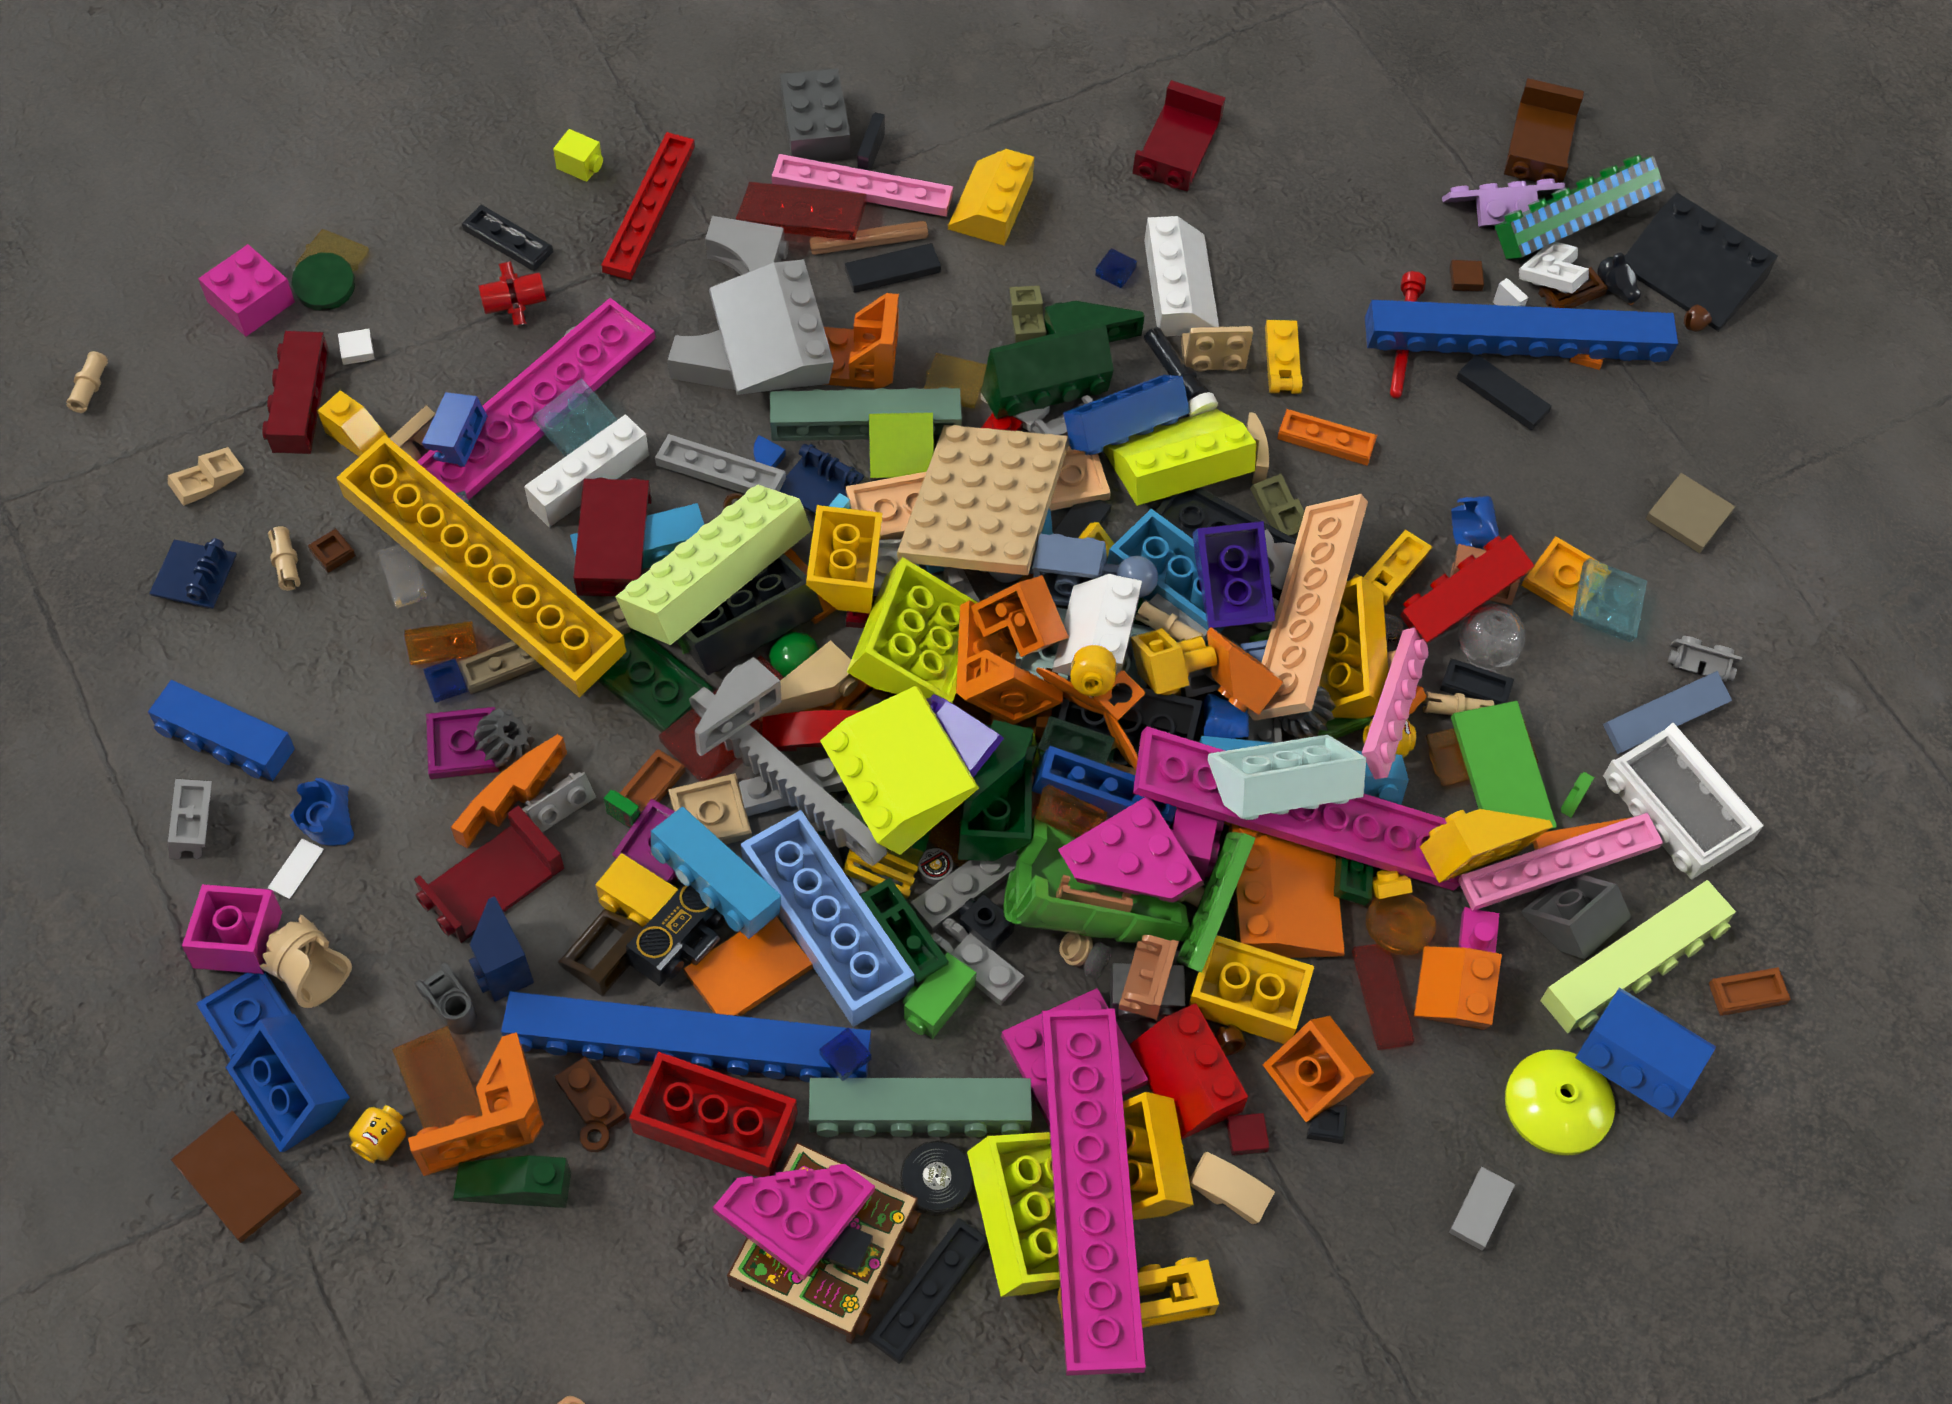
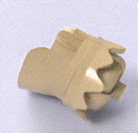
M300 915L299 922H288L286 926L269 935L266 943V953H263V958L267 964L263 963L260 965V968L277 977L280 981L286 982L298 1004L304 1008L318 1006L332 997L344 984L352 970L351 961L345 955L328 948L329 941L324 937V934L317 929L313 922L311 923L303 915Z

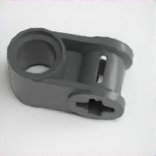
M446 962L441 965V970L426 980L414 982L423 999L431 1009H434L447 1029L452 1033L465 1034L475 1027L477 1013L472 1001ZM465 1008L462 1014L458 1016L451 1015L454 1010Z

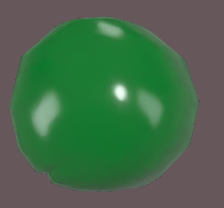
M789 632L778 638L770 649V664L776 674L779 673L786 677L820 648L816 641L806 633Z

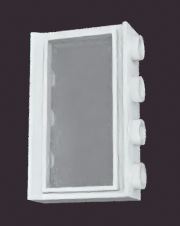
M1674 723L1618 759H1613L1603 775L1608 787L1624 800L1634 817L1645 813L1649 814L1663 841L1661 846L1673 858L1676 867L1680 871L1685 872L1691 880L1752 842L1764 826Z

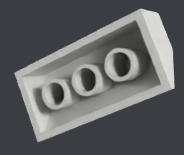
M1178 216L1148 217L1144 242L1157 327L1162 330L1165 337L1182 336V333H1190L1191 328L1219 327L1204 234Z

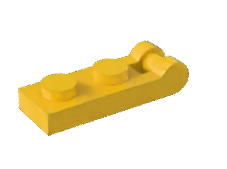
M1266 320L1265 336L1269 393H1279L1280 390L1291 391V394H1301L1302 375L1300 370L1297 321Z
M1406 529L1364 576L1365 579L1383 591L1385 606L1425 560L1433 547ZM1378 578L1387 583V585L1384 586L1383 584L1378 582Z

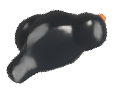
M1621 252L1617 253L1614 257H1608L1600 263L1597 273L1603 283L1607 285L1609 291L1620 296L1623 301L1633 305L1640 298L1641 293L1636 285L1637 275L1631 265L1626 262L1624 254Z

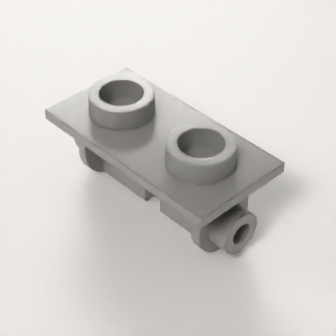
M1682 636V639H1675L1671 642L1670 646L1677 647V651H1670L1667 661L1673 664V668L1697 673L1699 664L1702 662L1705 663L1703 676L1718 671L1723 682H1726L1727 679L1734 680L1737 668L1732 667V663L1736 664L1742 660L1741 656L1734 655V649L1721 645H1715L1714 649L1702 646L1701 640L1690 636Z
M571 772L567 778L551 787L552 793L548 794L545 791L531 801H526V806L522 810L543 833L595 799L596 795L585 772H578L575 775Z

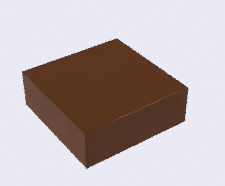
M1451 261L1452 290H1483L1482 261Z
M336 528L308 545L312 555L327 573L356 556L352 547Z

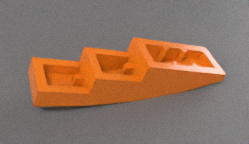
M557 734L527 752L483 789L451 826L456 843L468 848L487 821L499 827L517 801L525 804L526 801L536 798L567 754L564 738Z

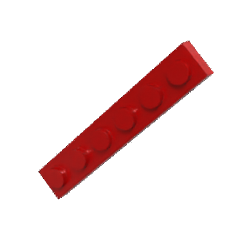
M666 132L601 264L603 273L632 280L694 151V139Z

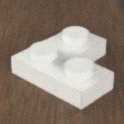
M1553 242L1543 247L1519 268V279L1532 282L1534 285L1558 289L1563 293H1574L1589 279V268L1571 264L1578 258V247Z

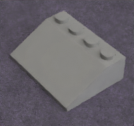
M804 259L774 262L709 288L737 395L829 384L834 361Z

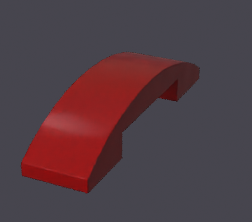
M814 710L763 717L762 736L779 751H797V747H823L820 742L822 738L844 719L861 711Z

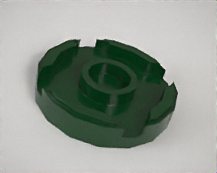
M320 252L310 255L299 262L293 271L291 283L297 299L304 306L313 310L323 311L322 308L330 307L331 310L338 308L349 300L355 289V277L351 265L343 257L334 253Z

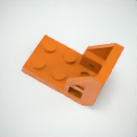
M885 293L855 314L854 329L824 327L834 364L829 384L823 385L878 389L893 383L899 333V294Z
M969 600L960 605L956 693L964 700L1013 725L1063 703L1062 690L1016 666V645L1009 629L983 637L971 609V606L975 603Z
M517 1032L502 1036L476 1086L482 1116H464L457 1119L452 1125L442 1128L427 1127L417 1132L416 1136L408 1138L411 1153L423 1176L458 1166L459 1162L475 1161L531 1144L536 1139L544 1124L527 1060Z

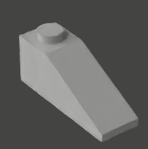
M753 657L744 664L734 667L726 675L695 729L696 750L700 756H703L782 703L780 680L756 658Z

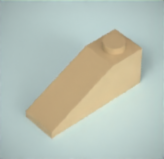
M830 640L780 681L782 703L758 719L763 721L765 716L807 710L833 703L842 695L844 697L848 696L858 685V678L847 673L851 659Z

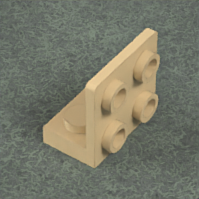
M1251 326L1191 328L1190 333H1182L1181 337L1183 363L1187 367L1199 372L1206 370L1234 371L1246 369L1253 328Z

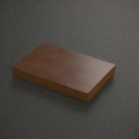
M233 1111L170 1159L240 1243L302 1193L299 1187Z

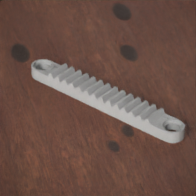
M705 687L689 698L691 706L701 718L715 696ZM747 725L724 741L726 749L728 751L733 749L737 759L742 757L745 766L751 765L754 774L760 773L763 782L769 781L773 791L778 789L781 798L788 797L790 806L797 805L798 811L802 810L807 815L810 823L816 822L819 831L825 830L829 840L835 838L838 848L843 846L849 847L871 866H874L887 855L886 848L876 842L867 826L750 725Z

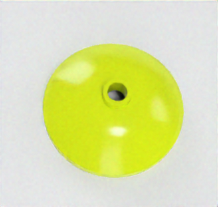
M1554 1049L1536 1052L1523 1059L1516 1066L1506 1085V1110L1517 1132L1536 1148L1556 1155L1580 1154L1599 1144L1609 1132L1615 1115V1100L1605 1076L1576 1059L1577 1054ZM1560 1089H1567L1572 1097L1567 1098L1563 1096Z

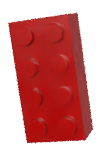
M658 1051L629 1120L632 1131L635 1134L757 1177H767L774 1175L797 1118L798 1110L797 1100Z

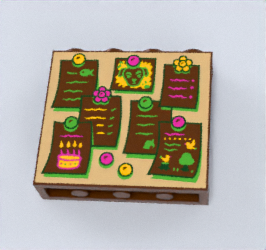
M796 1142L781 1172L807 1169V1171L827 1169L831 1165L843 1163ZM850 1167L875 1185L874 1193L848 1224L851 1227L873 1235V1241L858 1274L821 1259L806 1279L803 1280L750 1239L746 1238L727 1274L730 1287L740 1292L747 1288L846 1335V1342L852 1344L856 1334L864 1335L872 1317L867 1312L873 1300L878 1302L881 1300L889 1281L884 1277L890 1265L895 1268L897 1267L905 1250V1246L901 1245V1242L906 1232L913 1234L920 1220L921 1213L917 1211V1197Z

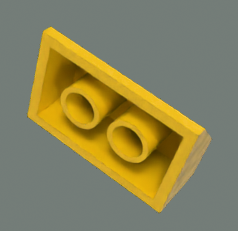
M1004 149L978 160L951 217L948 230L1004 246L1033 181L1034 156Z
M817 505L806 585L837 610L868 614L871 612L883 514L881 512Z
M1217 935L1202 973H1198L1188 1006L1196 1003L1207 1020L1226 1026L1232 1024L1242 1031L1285 1044L1294 1036L1314 966Z
M1144 1092L1123 1101L1133 1220L1167 1216L1194 1205L1174 1098Z

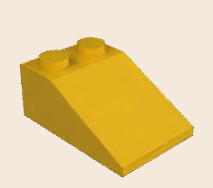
M1478 809L1467 814L1464 810H1459L1445 818L1447 824L1440 825L1428 833L1430 838L1419 847L1436 879L1441 883L1520 853L1552 828L1553 825L1550 820L1484 809Z

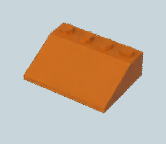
M1229 823L1228 832L1245 833L1256 838L1233 893L1236 941L1287 958L1344 956L1340 900L1334 896L1335 855Z

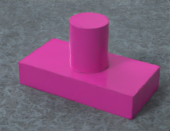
M1465 907L1461 917L1458 947L1496 953L1500 913L1478 909L1472 911L1471 908Z

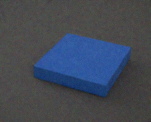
M265 971L264 974L245 973L196 1003L230 1059H232L260 1019L292 1014Z

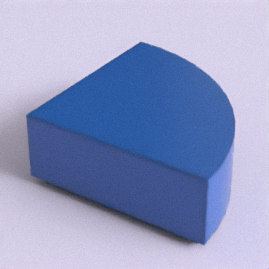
M760 435L757 437L753 450L755 461L776 468L786 456L785 449Z

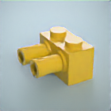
M1163 628L1130 637L1138 675L1157 695L1175 694L1180 688L1189 686V673L1217 665L1214 648L1211 645L1206 646L1204 639L1200 635L1176 642Z

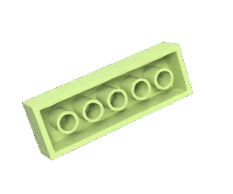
M756 485L747 490L744 496L734 504L724 508L720 515L700 527L697 533L687 541L677 545L673 552L661 561L653 564L650 570L637 580L630 582L626 589L615 596L629 627L669 645L673 644L812 531L801 500L761 485Z

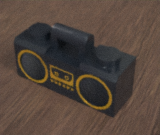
M683 885L626 945L627 963L655 984L661 986L668 977L673 979L680 972L684 965L683 957L692 964L698 965L720 941L719 935L713 929H720L726 922L725 918L716 908L711 909L706 906L700 894L692 886ZM700 937H702V939H701V940L697 943V945L692 949V948H691L692 945H693Z

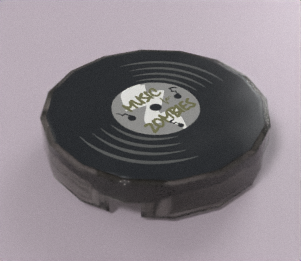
M939 1140L924 1142L912 1149L904 1159L900 1172L902 1191L918 1198L917 1210L919 1212L932 1216L945 1215V1213L961 1208L971 1196L974 1184L969 1159L965 1152L952 1143Z

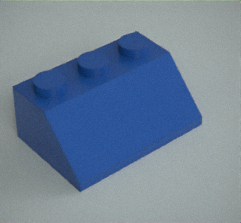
M1619 987L1575 1058L1670 1118H1673L1706 1066L1716 1046Z
M295 1014L260 1019L225 1067L280 1152L289 1150L332 1122L350 1098Z

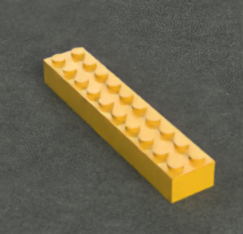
M386 435L382 436L336 477L343 496L579 698L627 652L624 637L617 629Z

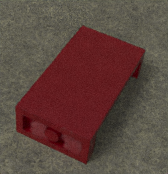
M1171 80L1167 87L1165 104L1143 150H1137L1135 153L1132 174L1188 192L1221 122L1226 97Z
M602 477L584 479L573 576L577 596H617L626 589L630 582L642 576L648 504L652 503L649 480L637 478L617 480Z
M519 805L507 813L510 827L429 884L420 875L414 879L419 890L415 894L419 903L427 912L433 909L439 916L436 922L448 937L454 934L460 943L474 934L489 898L495 896L504 913L564 869L560 852Z

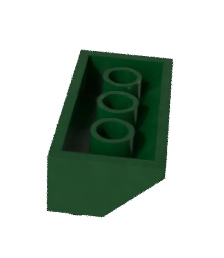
M1104 322L990 349L981 393L995 418L1016 416L1023 412L1044 409L1063 402H1072L1086 395H1099L1107 392L1114 368L1106 325Z
M1026 764L1022 778L970 822L963 820L964 802L960 804L958 860L995 861L1031 843V765Z

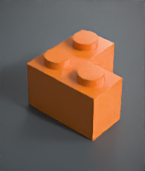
M1043 575L1018 582L971 606L983 637L1009 629L1020 657L1046 649L1069 638Z

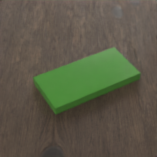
M1518 701L1453 713L1451 720L1478 809L1550 820L1553 827L1548 831H1554L1557 828Z
M1227 833L1190 925L1189 933L1177 957V963L1202 973L1256 839L1255 837L1245 833Z

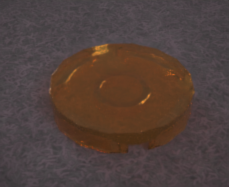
M1409 893L1382 899L1376 897L1366 913L1365 925L1370 937L1380 947L1391 953L1400 955L1418 954L1423 951L1425 946H1429L1436 933V920L1434 915L1432 914L1431 916L1427 911L1428 906L1422 900Z

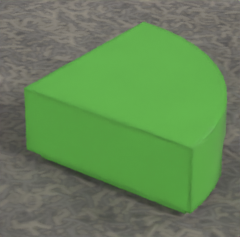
M1586 772L1580 774L1561 807V813L1572 818L1595 777Z

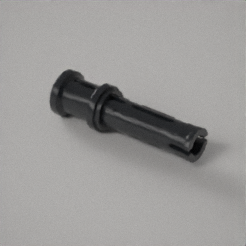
M1159 327L1154 328L1157 335H1155L1152 329L1146 332L1144 341L1152 349L1167 373L1183 377L1188 402L1200 394L1209 392L1196 379L1197 373L1195 370L1183 363Z

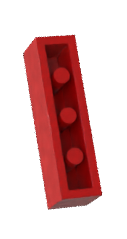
M1511 534L1503 540L1500 536H1497L1483 547L1486 552L1478 558H1475L1472 554L1456 566L1459 571L1450 578L1446 573L1430 584L1433 590L1423 597L1418 592L1405 601L1403 605L1406 609L1402 611L1400 617L1408 628H1416L1420 639H1424L1426 644H1428L1530 572L1535 565Z

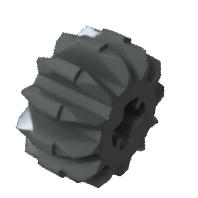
M1318 686L1312 711L1277 718L1282 723L1283 730L1288 734L1294 735L1298 739L1318 736L1319 730L1328 731L1326 723L1335 719L1331 711L1336 705L1331 699L1329 692L1322 686Z
M498 708L478 722L479 724L476 726L477 730L473 738L479 742L476 750L483 751L486 754L484 761L492 759L496 768L503 765L509 767L527 752L531 751L530 747L535 739L528 734L532 727L523 724V716L515 717L512 709L503 712Z

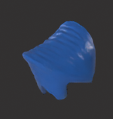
M1490 496L1465 497L1457 500V503H1464V505L1452 508L1451 511L1453 536L1456 546L1458 547V544L1484 549L1483 547L1488 542L1499 536L1492 498Z
M1214 694L1206 695L1204 699V736L1231 739L1249 736L1248 709L1244 713L1225 699H1221Z
M315 778V781L298 785L297 792L302 800L292 811L290 817L305 835L319 844L328 846L345 845L354 837L348 808V786L339 785L322 778Z

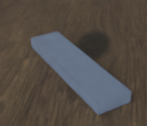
M1718 671L1603 723V726L1617 754L1649 740L1672 723L1679 726L1732 701Z

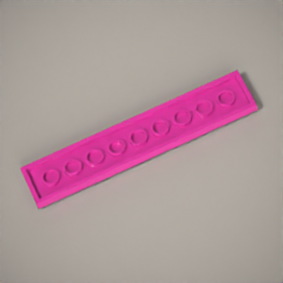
M609 298L483 405L488 417L465 467L435 460L433 458L435 452H440L437 450L428 451L417 462L466 503L656 339L655 331L613 299Z
M1146 727L1141 732L1133 794L1380 869L1398 871L1400 875L1453 891L1460 886L1458 882L1460 876L1439 883L1419 847L1430 838L1428 833L1440 825L1447 824L1445 818L1363 794V797L1349 799V802L1345 804L1326 803L1320 804L1316 809L1297 808L1289 810L1286 814L1269 813L1259 815L1257 819L1253 820L1241 819L1236 813L1224 806L1208 763V754L1225 750L1151 727Z
M1115 1008L1042 1011L1066 1376L1144 1373L1146 1365Z

